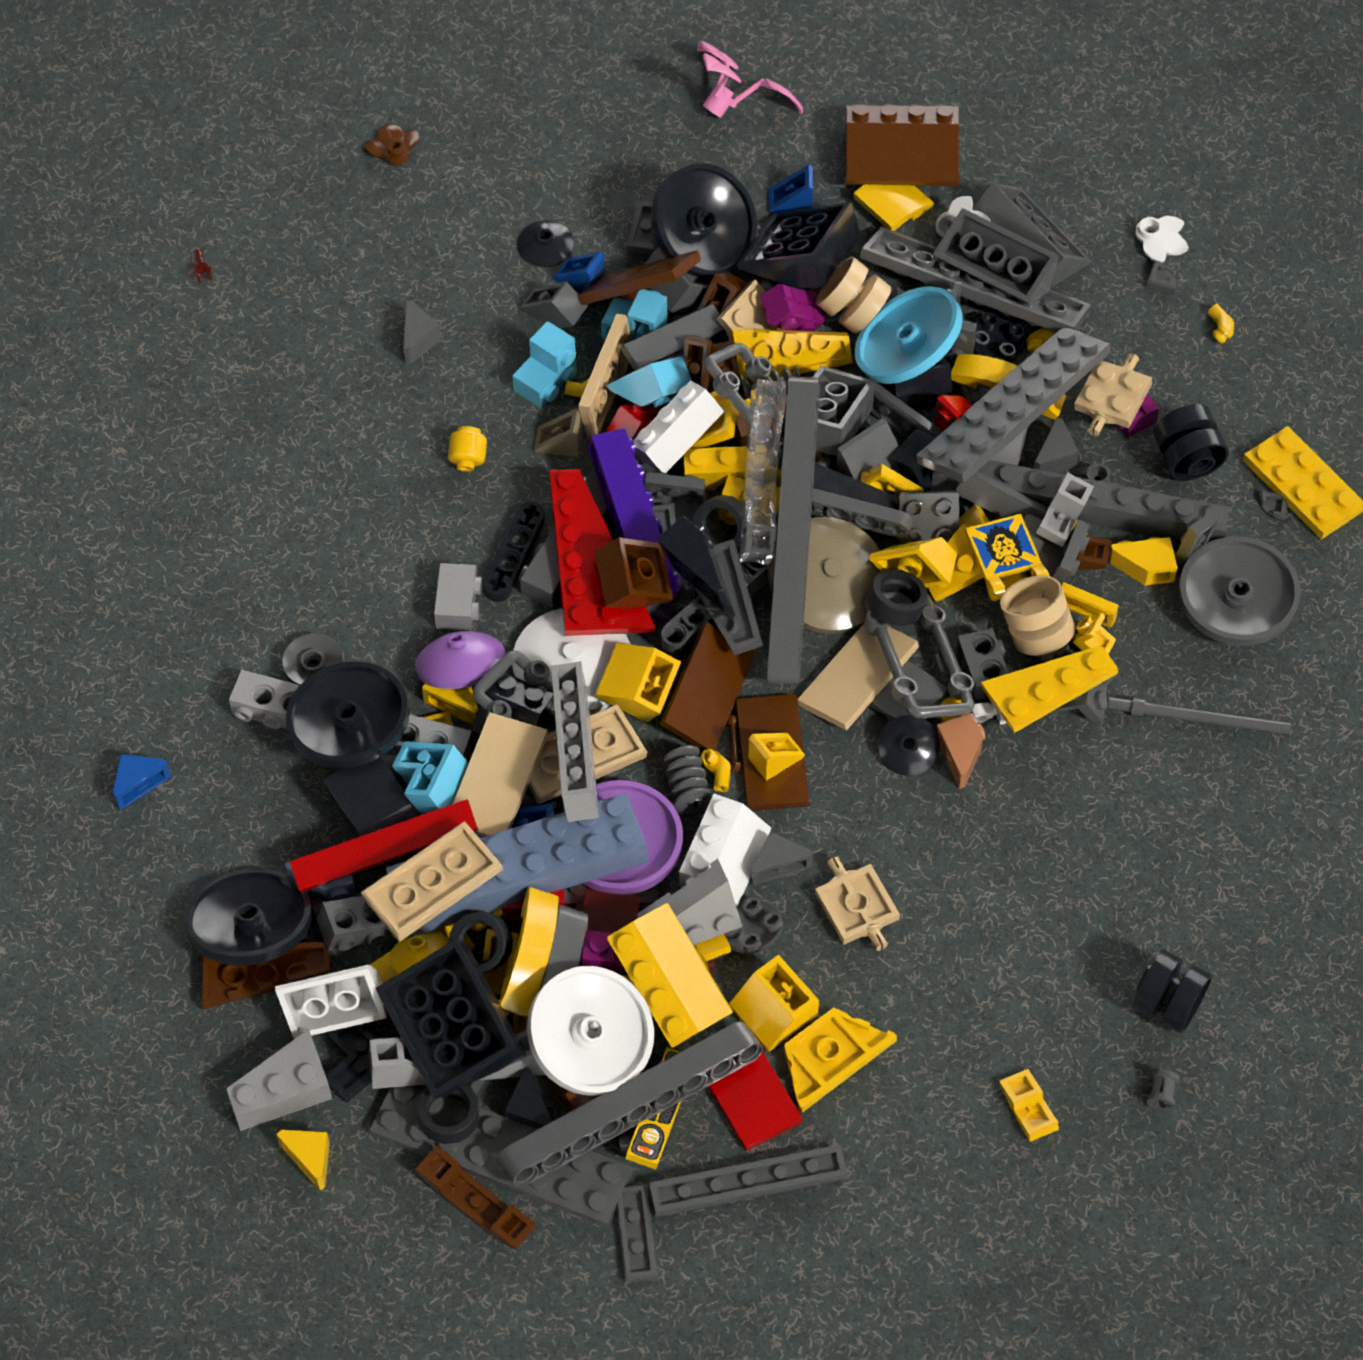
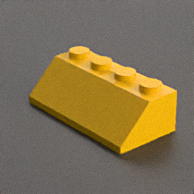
M668 903L632 921L607 937L672 1048L681 1045L733 1013Z

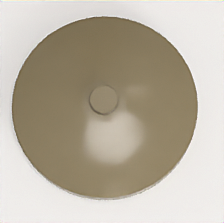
M833 517L811 518L804 628L825 634L843 633L860 626L865 621L867 611L864 600L869 594L875 576L881 573L869 560V556L871 553L880 550L870 536L850 522ZM776 545L771 553L768 564V582L772 596Z

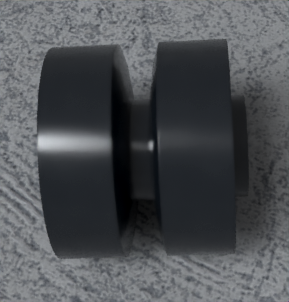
M1191 404L1177 408L1162 417L1153 429V436L1161 453L1164 454V460L1175 480L1189 481L1207 476L1220 468L1229 456V450L1222 434L1217 431L1218 426L1210 409L1205 405Z
M1163 949L1154 962H1151L1145 970L1137 986L1138 992L1132 1008L1153 1018L1163 1005L1167 1006L1162 1024L1182 1034L1198 1010L1213 975L1192 965L1182 978L1178 977L1183 959Z

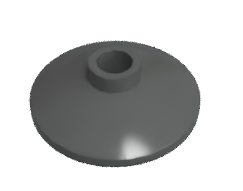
M306 634L293 640L285 649L282 659L283 669L293 683L301 685L317 671L334 664L343 663L342 651L339 645L326 635ZM311 663L319 664L317 667H308Z

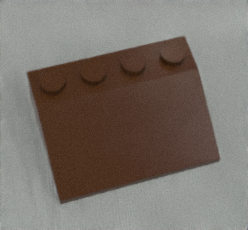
M847 105L846 184L959 186L958 107L946 105Z

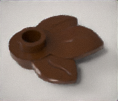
M387 124L379 129L378 139L365 142L364 148L373 157H384L391 165H401L408 161L410 149L418 144L419 134L416 130L403 133L399 126Z

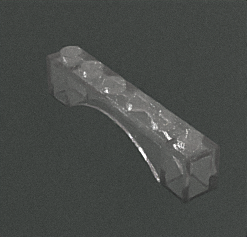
M757 379L751 388L740 561L769 564L775 556L777 532L776 476L787 382Z

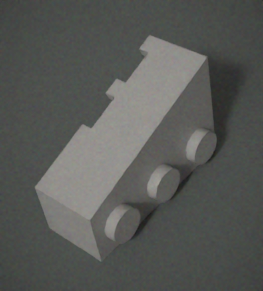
M718 858L710 863L711 868L699 877L695 878L693 875L687 879L686 886L672 895L668 892L637 914V917L640 918L668 903L693 945L742 927L729 881Z
M309 1029L226 1089L240 1131L332 1099L330 1087Z

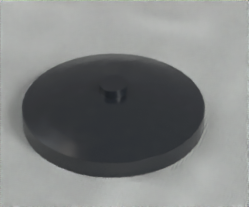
M690 164L671 173L657 189L652 204V226L656 240L667 258L698 250L701 257L700 262L686 273L703 278H712L715 274L729 273L738 268V262L757 236V216L749 193L734 175L712 164Z
M344 662L317 671L295 690L288 703L286 725L293 745L306 759L325 767L351 768L380 758L398 743L407 728L410 707L403 685L390 671L367 662Z
M265 868L240 869L212 879L193 895L185 912L186 930L194 948L203 956L213 961L229 965L264 963L288 953L303 940L312 922V907L308 892L304 891L301 893L299 891L295 878L283 872Z

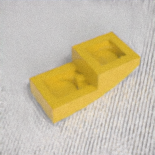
M1028 1069L999 1081L1003 1094L1029 1142L1059 1130L1057 1119L1043 1099L1042 1089Z

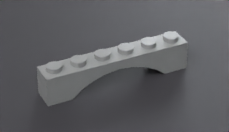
M527 1029L517 1034L527 1054L500 1071L479 1080L521 1077L523 1071L530 1069L532 1076L546 1075L532 1054ZM401 1037L370 1040L372 1089L426 1085Z

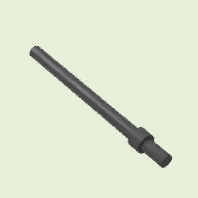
M1108 697L1107 709L1131 712L1132 716L1143 717L1144 714L1285 735H1289L1291 730V723L1149 703L1145 702L1146 699L1133 697V700Z

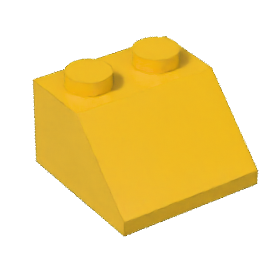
M940 537L891 546L871 553L869 560L881 572L889 569L904 570L918 577L925 587H932L951 582L957 553Z

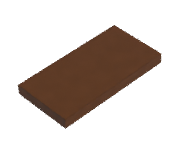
M698 250L607 274L578 296L581 303L586 305L676 281L699 263L701 257Z
M708 622L702 624L660 725L692 745L697 746L702 751L706 749L715 751L756 652L749 650L734 655L718 628Z
M797 694L736 699L747 808L751 811L808 807L809 794L804 757L767 781L748 759L749 737L752 734L788 733L803 752Z

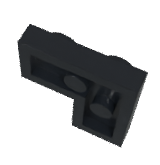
M362 1024L333 1030L328 1034L329 1040L341 1051L346 1059L330 1071L326 1078L328 1084L346 1103L372 1082L370 1040H375L376 1038Z

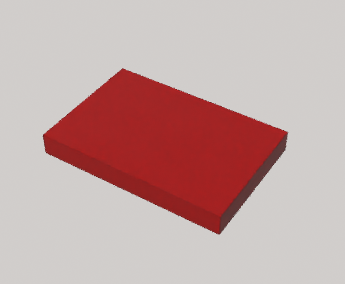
M763 1051L752 1063L708 1086L745 1151L803 1122V1118Z

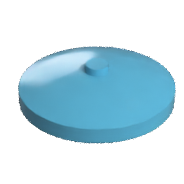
M920 287L891 299L883 305L873 320L861 330L857 338L855 359L859 368L869 379L882 384L903 382L924 373L940 361L955 343L963 320L959 304L948 291L939 287Z

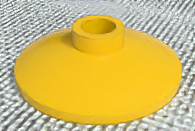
M436 931L415 935L411 938L406 937L398 942L390 953L389 960L392 969L397 974L403 972L448 944V937Z

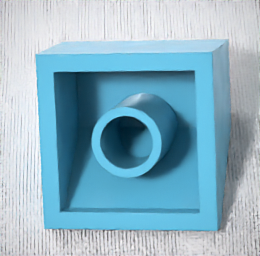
M683 356L651 363L607 384V387L611 392L641 407L653 404L654 408H658L670 403L678 394V391L692 381Z

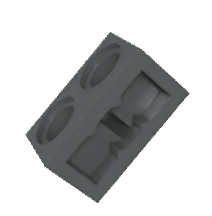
M993 628L958 636L956 651L963 671L974 680V687L971 691L973 700L989 698L981 687V682L989 680L985 676L999 677L1013 672L1011 665L1005 664L1003 642L1001 638H996ZM977 650H985L988 653H978Z
M362 896L323 902L316 918L328 951L335 949L345 951L363 944L377 945L386 940L390 933L387 926Z

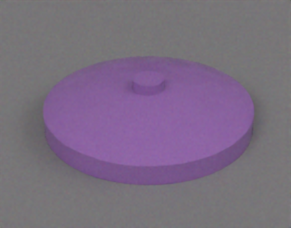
M615 780L596 784L598 801L627 793L647 846L648 863L583 884L596 891L614 895L634 894L654 887L672 872L681 855L683 829L676 809L663 794L642 783Z

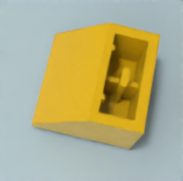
M617 642L594 696L613 706L618 704L622 711L648 723L661 713L681 661L656 648Z
M777 955L752 974L729 1003V1006L736 1016L746 1023L763 1047L770 1052L818 1016L819 1000L787 963Z

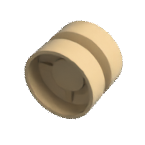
M851 256L834 271L826 285L820 290L815 304L830 316L842 310L838 322L853 334H857L873 320L890 295L891 286L877 275L871 276L864 282L868 268Z
M1050 576L1028 577L1014 583L1003 593L1000 605L1005 620L1009 625L1014 646L1019 652L1030 656L1049 654L1064 647L1074 636L1075 624L1067 606L1061 583L1057 579Z

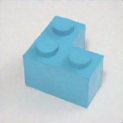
M642 289L639 290L634 301L613 297L601 322L602 338L606 339L616 313L626 315L632 340L668 325L667 296L657 291Z
M548 321L529 340L531 357L513 375L514 391L539 408H542L547 401L552 402L558 395L561 386L567 381H572L577 373L575 338Z
M404 741L392 767L408 785L404 793L405 796L423 815L453 804L469 763L452 744Z

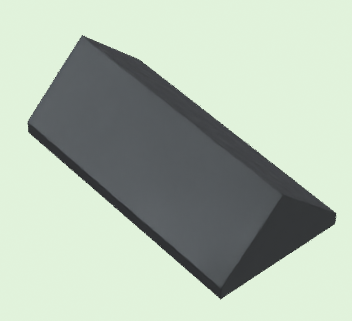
M964 208L960 210L932 254L933 257L1028 305L1049 292L1059 259L1057 254Z

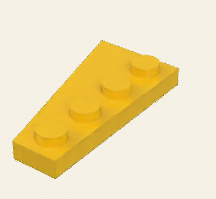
M731 328L732 341L734 343H743L755 357H766L770 361L772 368H775L779 375L781 374L782 367L785 366L792 374L793 366L797 365L799 373L802 374L816 371L820 366L831 368L853 363L850 339L847 333ZM737 354L738 376L739 373L742 374L746 381V363Z

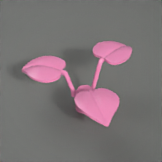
M703 41L698 43V51L710 52L720 59L718 61L706 53L703 55L707 71L721 72L716 87L703 104L709 111L721 118L729 105L735 108L739 101L760 86H764L788 96L797 107L800 115L802 114L803 108L796 97L786 88L769 79L759 80L735 99H732L734 93L726 88L725 84L728 77L735 79L739 83L742 82L729 68V66H732L737 70L738 65L714 46Z

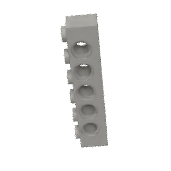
M582 662L551 666L561 791L567 821L575 822L599 818L588 695Z

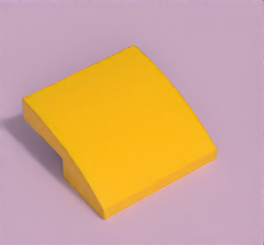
M863 185L854 192V199L882 225L892 231L898 229L909 219L915 221L934 206V202L915 185Z

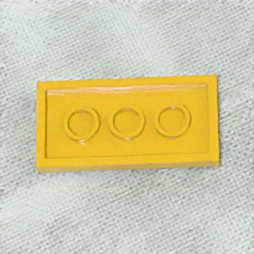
M1288 426L1244 454L1243 462L1274 493L1280 494L1287 501L1288 507L1321 540L1363 512V500Z

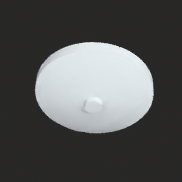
M561 608L545 613L533 620L518 637L514 650L523 653L531 661L540 660L545 662L550 670V678H552L551 666L581 661L587 686L589 712L594 714L611 705L594 695L613 648L617 642L630 644L626 634L565 636ZM513 663L514 677L525 681L524 670L516 663ZM554 701L552 715H555Z
M580 966L561 972L540 989L532 1002L528 1014L527 1035L530 1049L537 1064L552 1081L571 1092L595 1096L616 1090L619 1085L641 1073L652 1052L654 1026L646 1001L627 979L605 968Z

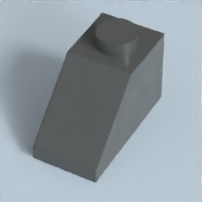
M567 282L534 288L519 309L544 323L548 321L562 329L572 328L579 324L583 318L582 314L588 305L581 303L578 294Z

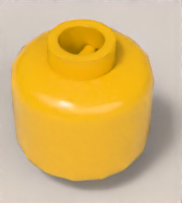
M470 426L458 427L457 431L453 432L449 438V461L457 465V469L460 471H474V467L482 465L485 461L487 438L481 434V430Z

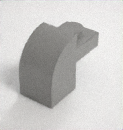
M1067 473L1051 501L1036 534L1063 547L1094 486Z

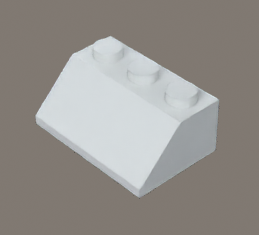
M690 381L678 391V394L667 406L658 412L653 421L638 433V436L634 439L636 448L634 456L657 471L667 473L721 416L724 410L705 388Z
M713 794L679 871L680 887L686 886V880L694 875L697 878L711 868L710 863L718 858L729 881L734 901L738 908L751 878V867L771 832V827L743 803Z
M370 965L275 986L276 994L294 1039L308 1029L311 1035H316L387 1018V1010L375 989L383 984L379 971Z

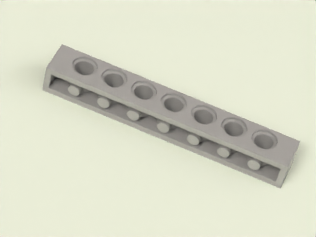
M241 670L229 698L231 712L243 721H251L252 719L263 722L272 729H279L280 727L287 729L286 711L288 703L300 685ZM264 700L270 701L267 704H259L261 701ZM410 715L403 736L386 754L398 755L403 745L402 741L413 739L414 741L412 742L452 744L468 761L474 745L472 731Z

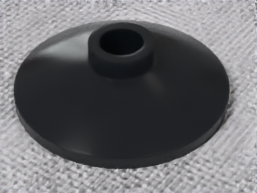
M550 220L537 221L528 225L518 238V251L522 258L538 267H552L564 262L571 255L574 247V239L569 229L561 223Z
M903 715L894 718L883 728L879 737L878 749L882 761L891 771L904 776H914L924 773L935 763L939 754L940 742L935 728L927 720L915 718L911 715ZM906 739L914 740L915 747L912 750L904 747L903 743Z

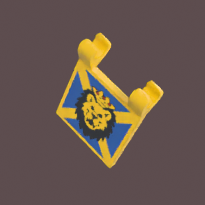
M1021 514L965 528L966 536L984 576L988 594L992 601L1001 600L1002 594L1005 592V586L1000 579L1002 577L1028 570L1031 571V576H1050L1039 558Z

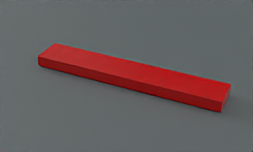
M466 799L290 861L299 891L302 893L421 851L464 821L473 832L479 830L469 800Z

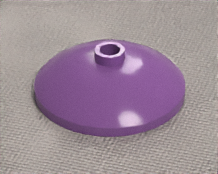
M458 631L444 635L429 643L418 655L415 668L419 679L429 686L441 689L465 688L476 685L506 653L503 644L488 634L476 631Z

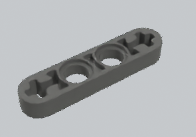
M813 488L812 516L842 519L859 528L898 538H904L910 534L913 518L906 512Z

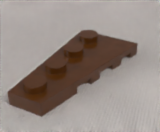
M325 942L299 943L288 953L276 959L254 965L223 964L203 956V1010L275 991V986L331 974V950H327Z

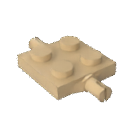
M756 280L749 281L716 319L726 330L729 341H732L731 328L781 330V327L768 324L765 315L767 309L763 308L761 296L766 291Z
M1129 353L1122 366L1101 361L1090 373L1074 403L1076 411L1088 414L1093 418L1087 430L1089 434L1093 435L1094 433V436H1099L1105 423L1117 424L1126 428L1130 427L1152 385V377L1133 370L1139 361V357L1136 354L1132 357V353Z
M834 857V861L831 858L827 865L835 877L829 883L815 888V895L844 945L860 937L869 936L876 951H880L881 947L884 949L888 943L880 930L884 926L899 920L900 914L874 868L869 864L858 870L846 871L839 857Z

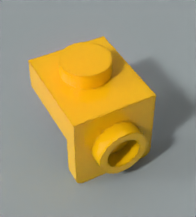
M1099 612L1091 617L1085 616L1076 627L1078 631L1072 642L1082 651L1102 645L1107 654H1109L1116 639L1101 626L1105 615Z

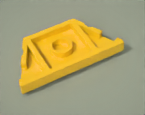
M832 1008L785 1043L784 1052L800 1112L806 1111L897 1041V1035L889 1030L886 1033L873 1028L865 1020L852 1018L847 1013Z

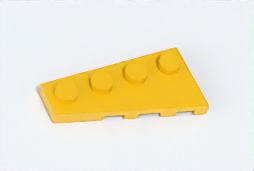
M1102 645L983 681L981 682V687L1013 733H1016L1118 674V667Z

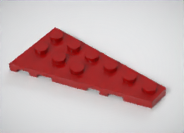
M550 470L549 484L565 636L654 633L656 627L646 606L632 609L605 606L594 550L613 541V538L580 470Z

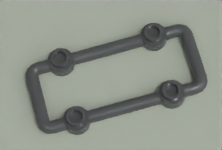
M739 342L710 354L705 360V367L714 379V390L722 398L730 400L766 448V459L769 464L776 469L782 470L784 442L776 443L738 393L737 390L740 385L738 376L730 371L723 373L717 365L737 354L740 355L746 363L745 372L752 381L761 383L786 417L787 399L769 376L772 368L770 361L764 356L755 357L746 345ZM816 451L815 457L818 459L816 463L829 468L831 463L829 455Z
M882 592L891 602H912L909 597L901 592ZM927 594L928 598L920 616V623L925 631L933 633L951 676L947 686L949 694L952 698L961 700V703L918 706L914 698L918 685L912 678L906 677L887 631L889 624L873 615L868 607L866 596L864 605L867 615L864 626L870 635L877 636L895 682L891 690L893 699L897 703L903 704L907 712L915 718L969 714L974 708V700L971 695L974 680L970 675L961 671L942 626L946 618L945 611L941 607L934 605L931 597Z
M514 650L506 653L473 688L474 700L486 710V720L489 712L513 719L511 717L512 710L508 703L502 700L493 701L485 694L513 663H516L524 670V679L528 684L537 687L542 686L547 691L553 693L552 678L549 677L550 670L547 664L540 660L531 661L519 651ZM623 768L598 778L596 784L612 781Z

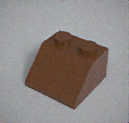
M618 537L594 550L606 607L632 609L673 600L665 556L659 543Z

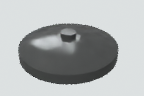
M1240 536L1219 538L1198 548L1185 563L1179 582L1180 603L1189 621L1206 636L1221 643L1236 646L1261 644L1280 635L1294 619L1301 595L1298 575L1290 561L1279 550L1260 540Z

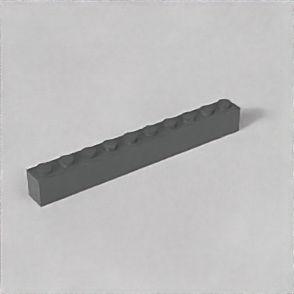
M989 460L978 470L980 473L1041 503L1047 509L1066 476L1064 474ZM933 471L931 491H954L959 481ZM1079 478L1093 485L1094 488L1077 520L1160 538L1170 537L1171 540L1180 541V538L1188 531L1186 528L1187 524L1197 515L1203 517L1212 511L1219 521L1208 542L1225 537L1230 507Z

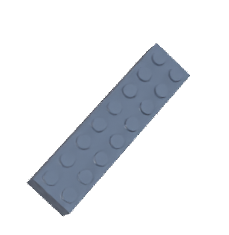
M627 793L598 801L599 818L568 822L566 812L480 838L502 864L503 870L407 936V938L455 924V922L467 914L474 912L490 913L502 909V907L524 901L528 887L551 893L648 863L647 846ZM403 863L387 867V874Z

